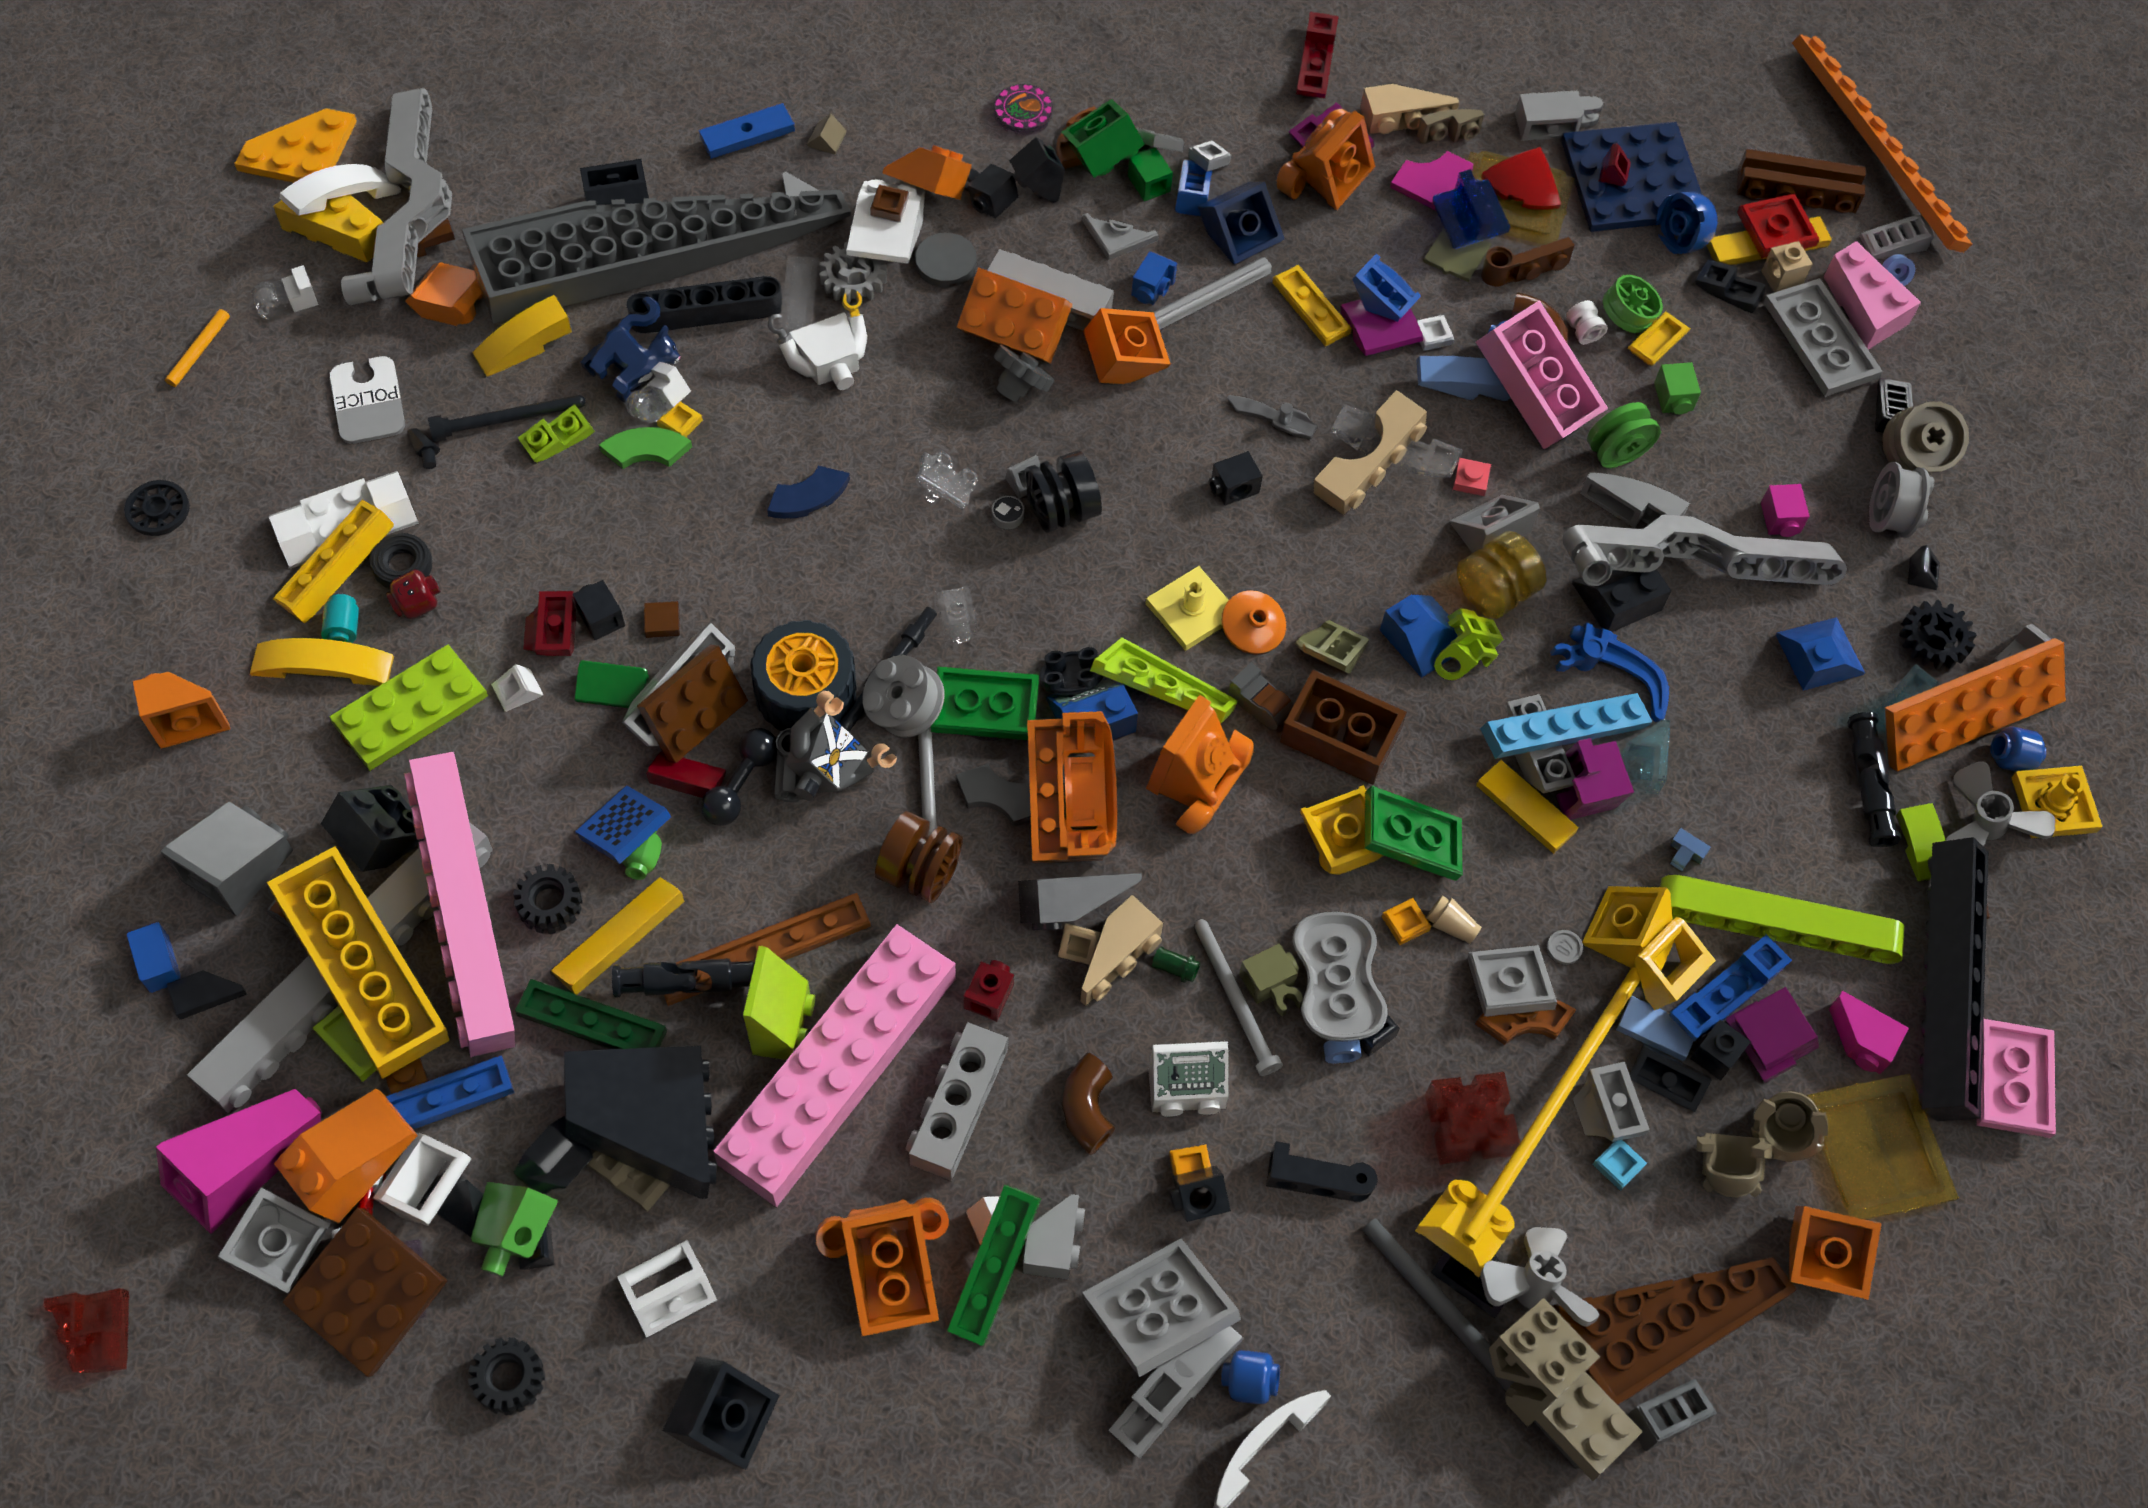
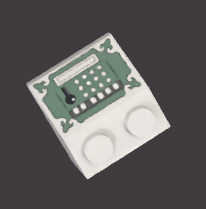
M1228 1041L1153 1045L1148 1070L1152 1112H1161L1163 1116L1172 1117L1181 1115L1186 1110H1198L1199 1114L1210 1115L1226 1108L1228 1100Z

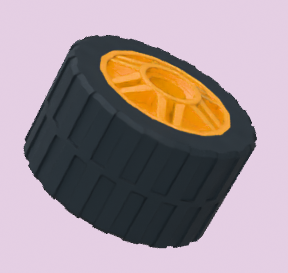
M812 620L790 621L787 624L773 628L756 645L750 662L754 696L758 710L762 712L763 718L768 723L770 722L774 725V728L780 731L792 728L811 707L816 708L818 706L816 699L822 691H829L834 695V698L838 697L844 703L842 711L832 716L838 723L854 704L857 687L853 652L850 650L847 640L834 628L832 629L827 624L821 622H812Z

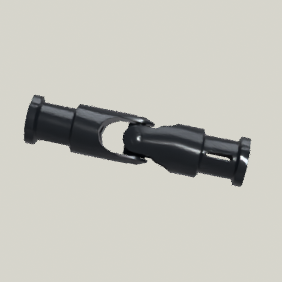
M1861 712L1850 716L1847 725L1853 732V758L1858 782L1861 787L1864 818L1869 820L1871 836L1868 840L1872 847H1891L1898 844L1902 838L1901 834L1896 831L1894 821L1896 806L1894 796L1889 788L1890 778L1884 743L1878 736L1877 724L1879 717L1873 712ZM1878 763L1879 769L1870 768V766Z
M756 957L754 961L731 962L730 958L685 961L679 964L673 962L644 963L643 967L621 968L619 964L612 966L614 998H618L624 993L642 992L646 996L666 995L675 992L731 991L733 987H750ZM698 970L708 973L711 977L705 982L696 983Z

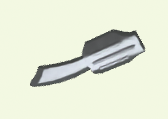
M1233 395L1227 397L1236 412L1272 422L1273 427L1291 435L1311 440L1316 431L1317 425L1311 422L1308 415L1294 409L1290 403H1283L1279 411L1253 399Z

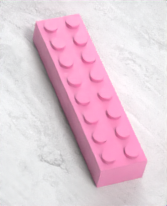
M454 752L409 760L411 772L404 774L410 806L417 805V807L411 808L417 840H425L418 842L424 874L432 873V875L426 876L431 908L439 907V910L433 911L438 942L446 941L447 944L440 946L446 978L454 977V981H449L448 985L453 1012L461 1011L462 1015L456 1017L461 1048H469L470 1057L515 1047L514 1025Z
M896 924L715 1148L713 1153L717 1165L777 1207L956 980L955 963Z

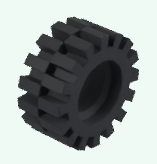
M547 864L546 871H543L541 865L536 866V874L532 875L528 870L524 873L526 880L523 881L519 878L516 883L519 890L514 889L513 896L517 912L522 922L524 921L529 929L535 927L537 933L543 934L544 929H547L549 934L555 933V928L559 926L561 931L567 929L566 922L569 921L573 924L577 920L575 914H580L582 910L580 903H583L578 883L575 881L571 872L567 874L566 869L559 866L557 871L554 864ZM556 889L562 894L559 905L549 910H541L535 906V898L541 891Z
M509 1337L508 1341L498 1338L495 1339V1345L490 1346L489 1343L484 1345L483 1349L485 1351L481 1355L476 1353L473 1358L476 1363L474 1366L470 1365L469 1373L472 1377L468 1380L470 1387L473 1389L472 1393L486 1409L488 1408L496 1414L503 1412L505 1415H512V1411L518 1410L520 1413L526 1410L524 1407L530 1402L533 1405L537 1400L535 1395L543 1390L542 1380H545V1372L542 1367L544 1366L535 1350L525 1341L518 1342L513 1337ZM506 1362L517 1363L522 1369V1378L519 1384L508 1391L496 1389L492 1382L493 1373L496 1368Z

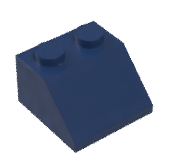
M1247 182L1198 206L1208 235L1233 264H1237L1285 240L1265 182Z

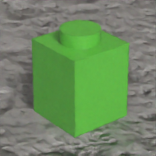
M1692 362L1661 365L1654 384L1662 413L1674 412L1675 414H1685L1693 411L1701 391Z

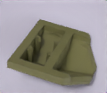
M1328 620L1321 627L1303 634L1295 642V645L1304 653L1350 674L1368 645L1369 639Z

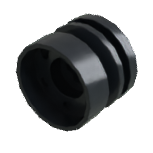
M1080 450L1059 456L1056 462L1057 472L1048 461L1042 462L1040 469L1036 465L1025 469L1024 476L1028 500L1033 513L1046 533L1055 531L1057 525L1062 528L1067 527L1070 524L1069 511L1078 522L1097 517L1102 513L1101 496L1094 472L1088 459Z

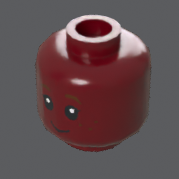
M415 569L392 580L390 591L386 595L399 617L404 615L406 618L413 620L437 607L436 595L441 593L432 575L425 577L421 571Z

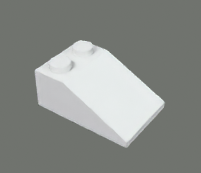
M878 179L864 181L857 199L846 255L909 263L923 224L925 189L917 188L908 183L900 185L886 184V182ZM878 184L909 191V199L901 222L870 215V208Z

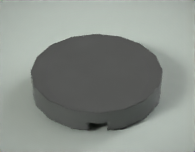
M937 233L927 237L919 244L915 253L916 267L921 278L930 285L941 288L950 287V284H964L973 276L977 267L976 250L972 243L963 236L954 233Z

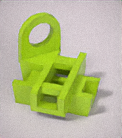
M1459 608L1447 616L1450 620L1448 622L1449 626L1454 628L1458 637L1437 655L1434 664L1438 675L1447 680H1457L1463 677L1478 664L1480 659L1483 665L1488 667L1498 656L1495 647L1504 640L1493 619L1477 616L1475 611ZM1452 657L1460 662L1461 668L1456 672H1448L1444 670L1441 662L1445 658Z

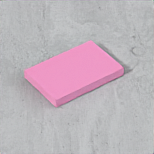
M1984 1019L1981 1119H1977V1126L2051 1138L2056 1134L2053 1030Z

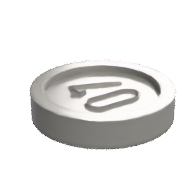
M1559 930L1550 936L1547 942V951L1550 957L1557 963L1569 965L1577 962L1581 957L1583 943L1574 932Z

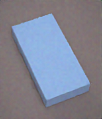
M1634 996L1630 997L1616 1029L1683 1062L1687 1058L1693 1043L1692 1038L1669 1016L1670 1013L1660 1008L1654 1010L1649 1003Z

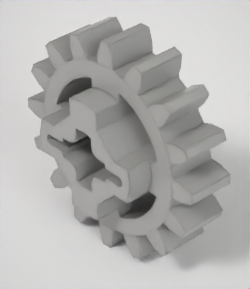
M844 242V249L841 250L837 246H833V255L825 253L824 262L819 264L820 283L824 285L826 294L833 292L834 300L837 301L846 293V301L849 304L851 299L857 300L856 291L862 297L866 296L870 300L874 299L873 291L879 293L883 291L882 284L887 283L886 261L847 256L848 242Z

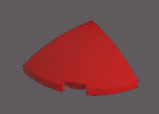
M1541 147L1507 158L1481 174L1485 184L1504 200H1508L1510 195L1516 201H1523L1522 207L1535 210L1560 208L1561 202L1557 186Z

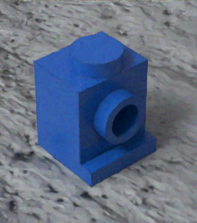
M1149 251L1133 276L1131 296L1136 297L1144 304L1154 305L1160 295L1164 297L1170 285L1173 286L1175 283L1177 262Z

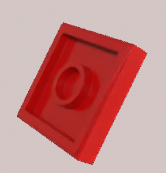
M1795 194L1739 206L1737 214L1761 258L1768 257L1771 248L1799 241L1803 249L1815 247L1819 243L1820 238Z

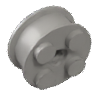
M1890 462L1883 468L1874 485L1869 505V524L1874 532L1880 533L1888 529L1897 531L1898 536L1902 538H1908L1915 533L1918 527L1923 528L1928 519V510L1926 508L1929 495L1934 487V478L1929 476L1925 468L1918 467L1913 471L1902 469L1901 465L1897 462Z
M906 655L893 656L880 661L868 677L863 691V707L868 718L898 737H913L927 730L939 716L944 703V686L937 673L923 666L917 659Z

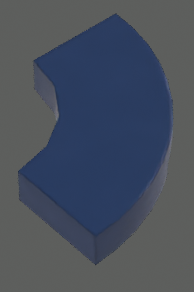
M818 466L813 475L803 482L792 485L777 484L767 510L768 517L780 519L800 518L809 516L808 513L825 505L828 507L844 492L850 481V473Z

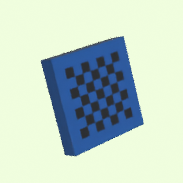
M626 785L575 832L583 842L618 864H621L667 822L671 815L665 807Z

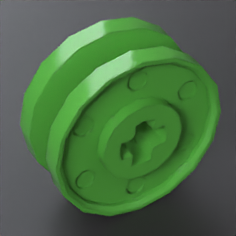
M1636 402L1620 406L1596 422L1587 436L1588 445L1593 451L1598 452L1597 457L1603 467L1615 468L1632 462L1650 450L1658 441L1661 434L1660 426L1655 420L1650 418V411L1645 404Z

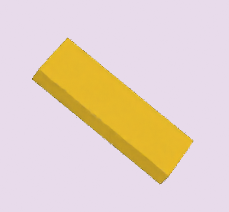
M1299 265L1273 277L1272 283L1325 347L1351 334L1352 328Z
M1502 760L1494 765L1477 782L1476 786L1553 854L1579 828Z

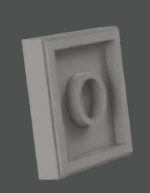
M1539 945L1469 952L1468 963L1484 1017L1555 1010L1557 1000Z

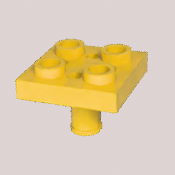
M2082 766L2016 771L2011 777L2022 812L2047 811L2054 815L2055 831L2052 837L2097 833L2103 827Z

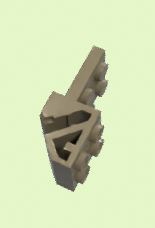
M1544 1298L1504 1332L1489 1348L1495 1376L1515 1382L1505 1392L1506 1404L1527 1427L1536 1421L1592 1481L1643 1432L1586 1373L1600 1356Z

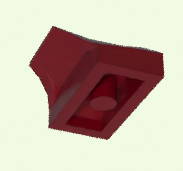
M539 591L538 606L525 620L523 650L534 651L536 655L572 656L576 627V605L572 595L574 594L573 591Z

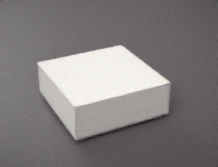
M1444 315L1417 320L1423 334V341L1420 342L1423 351L1453 345L1454 337Z

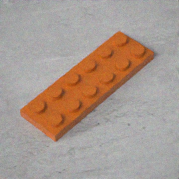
M2056 638L1885 707L1889 766L1896 771H1900L2065 702L2064 642Z

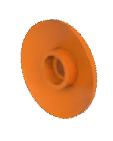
M1259 591L1240 592L1234 595L1223 609L1221 619L1223 631L1228 640L1243 652L1249 654L1270 652L1284 638L1286 632L1285 615L1279 604L1267 594ZM1253 614L1258 615L1262 619V622H1257L1254 619Z

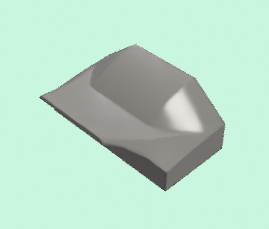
M1625 1062L1590 1069L1587 1074L1586 1083L1573 1097L1585 1135L1606 1137L1612 1142L1646 1135L1650 1129Z

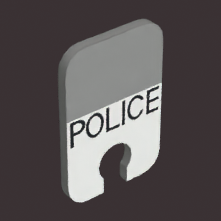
M381 356L369 359L370 368L374 371V376L366 383H358L353 380L355 373L353 362L337 365L330 372L338 429L344 442L355 444L398 435L404 430L405 418L396 367L393 360L389 357Z

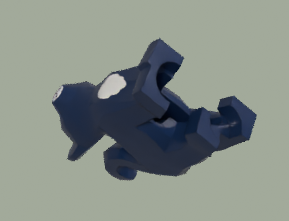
M644 297L642 299L643 304L648 309L646 314H628L622 318L617 327L607 333L604 341L593 347L581 361L582 367L593 377L597 375L601 380L607 375V368L611 364L620 369L622 372L615 378L612 387L617 390L616 397L626 405L632 401L631 392L652 378L654 373L651 369L659 362L677 364L681 357L677 351L676 344L668 336L669 329L666 325L660 329L648 349L643 348L629 333L632 326L646 327L655 323L659 318L660 306L651 297Z

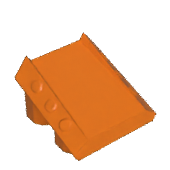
M439 262L432 265L405 302L422 318L457 326L458 324H467L473 321L476 315L474 303L476 300L483 298L474 270Z

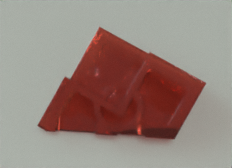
M118 1288L88 1295L71 1293L44 1299L45 1310L53 1313L59 1329L55 1333L59 1342L63 1343L67 1348L66 1358L73 1372L97 1373L127 1369L128 1290Z

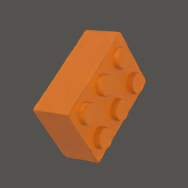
M978 267L956 328L995 344L1009 347L1017 352H1024L1031 357L1051 364L1073 304L1065 298Z

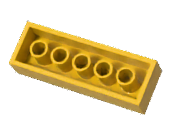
M336 846L267 882L274 899L382 1079L450 1041L444 1024Z

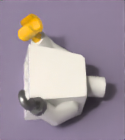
M858 291L855 292L858 301L857 305H849L846 301V293L843 296L842 305L849 311V317L844 312L791 331L786 334L784 328L776 330L772 325L773 320L777 317L782 318V315L774 314L768 319V328L772 333L779 335V338L776 339L788 366L792 370L805 377H812L818 385L832 380L839 390L848 389L853 385L854 378L851 373L859 370L858 360L864 356L867 343L863 314H859L858 310L862 303V296Z

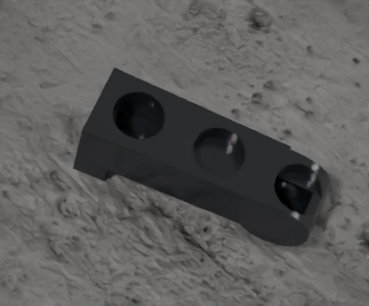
M1275 1141L1271 1149L1266 1187L1353 1202H1362L1368 1199L1376 1188L1378 1182L1377 1174L1366 1163H1355L1347 1166L1289 1155L1290 1144Z

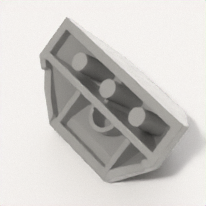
M711 622L677 650L632 701L622 723L646 746H659L637 705L710 644L718 645L734 673L733 657L735 656V646Z

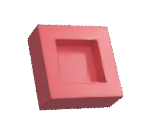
M1459 458L1453 490L1485 496L1491 464Z

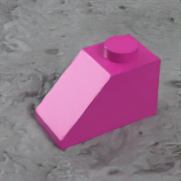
M1844 991L1838 995L1829 1008L1846 1055L1854 1059L1856 1064L1863 1070L1881 1074L1892 1063L1909 1028Z

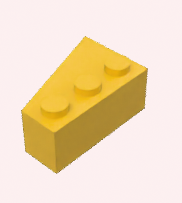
M352 195L327 199L325 210L300 216L282 200L273 206L282 230L302 234L310 241L325 243L332 246L333 250L364 262L374 258L377 227L383 224V221Z

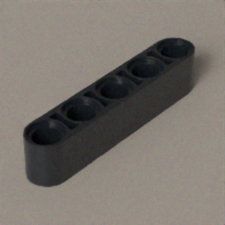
M771 276L639 292L631 295L626 303L628 314L644 315L648 312L647 307L642 302L644 297L653 298L660 306V316L655 323L646 327L632 326V329L638 333L659 332L664 325L669 330L768 318L774 314H779L783 309L780 282Z

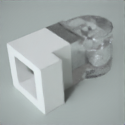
M303 265L291 269L293 273L291 276L273 282H261L252 288L251 296L261 318L272 319L318 305Z
M659 362L651 369L656 377L642 390L634 391L629 395L626 401V409L632 417L648 423L656 422L691 392L675 366Z

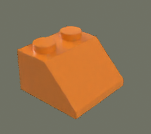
M933 145L931 150L922 147L917 148L885 166L882 173L930 192L960 200L972 165L962 161V154Z
M1100 308L1083 330L1099 383L1127 384L1164 370L1171 365L1154 312Z
M170 672L154 673L143 679L133 681L140 718L160 749L230 730V724L211 691Z
M1796 1206L1789 1244V1282L1869 1300L1882 1223L1806 1206Z

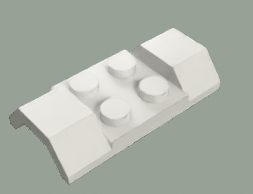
M398 471L366 482L363 478L300 500L301 504L269 515L289 568L292 569L303 565L362 499L382 510L393 522L394 526L388 534L419 524Z

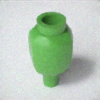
M657 831L623 861L626 867L625 873L628 877L635 880H643L656 867L662 846L661 839L656 834Z

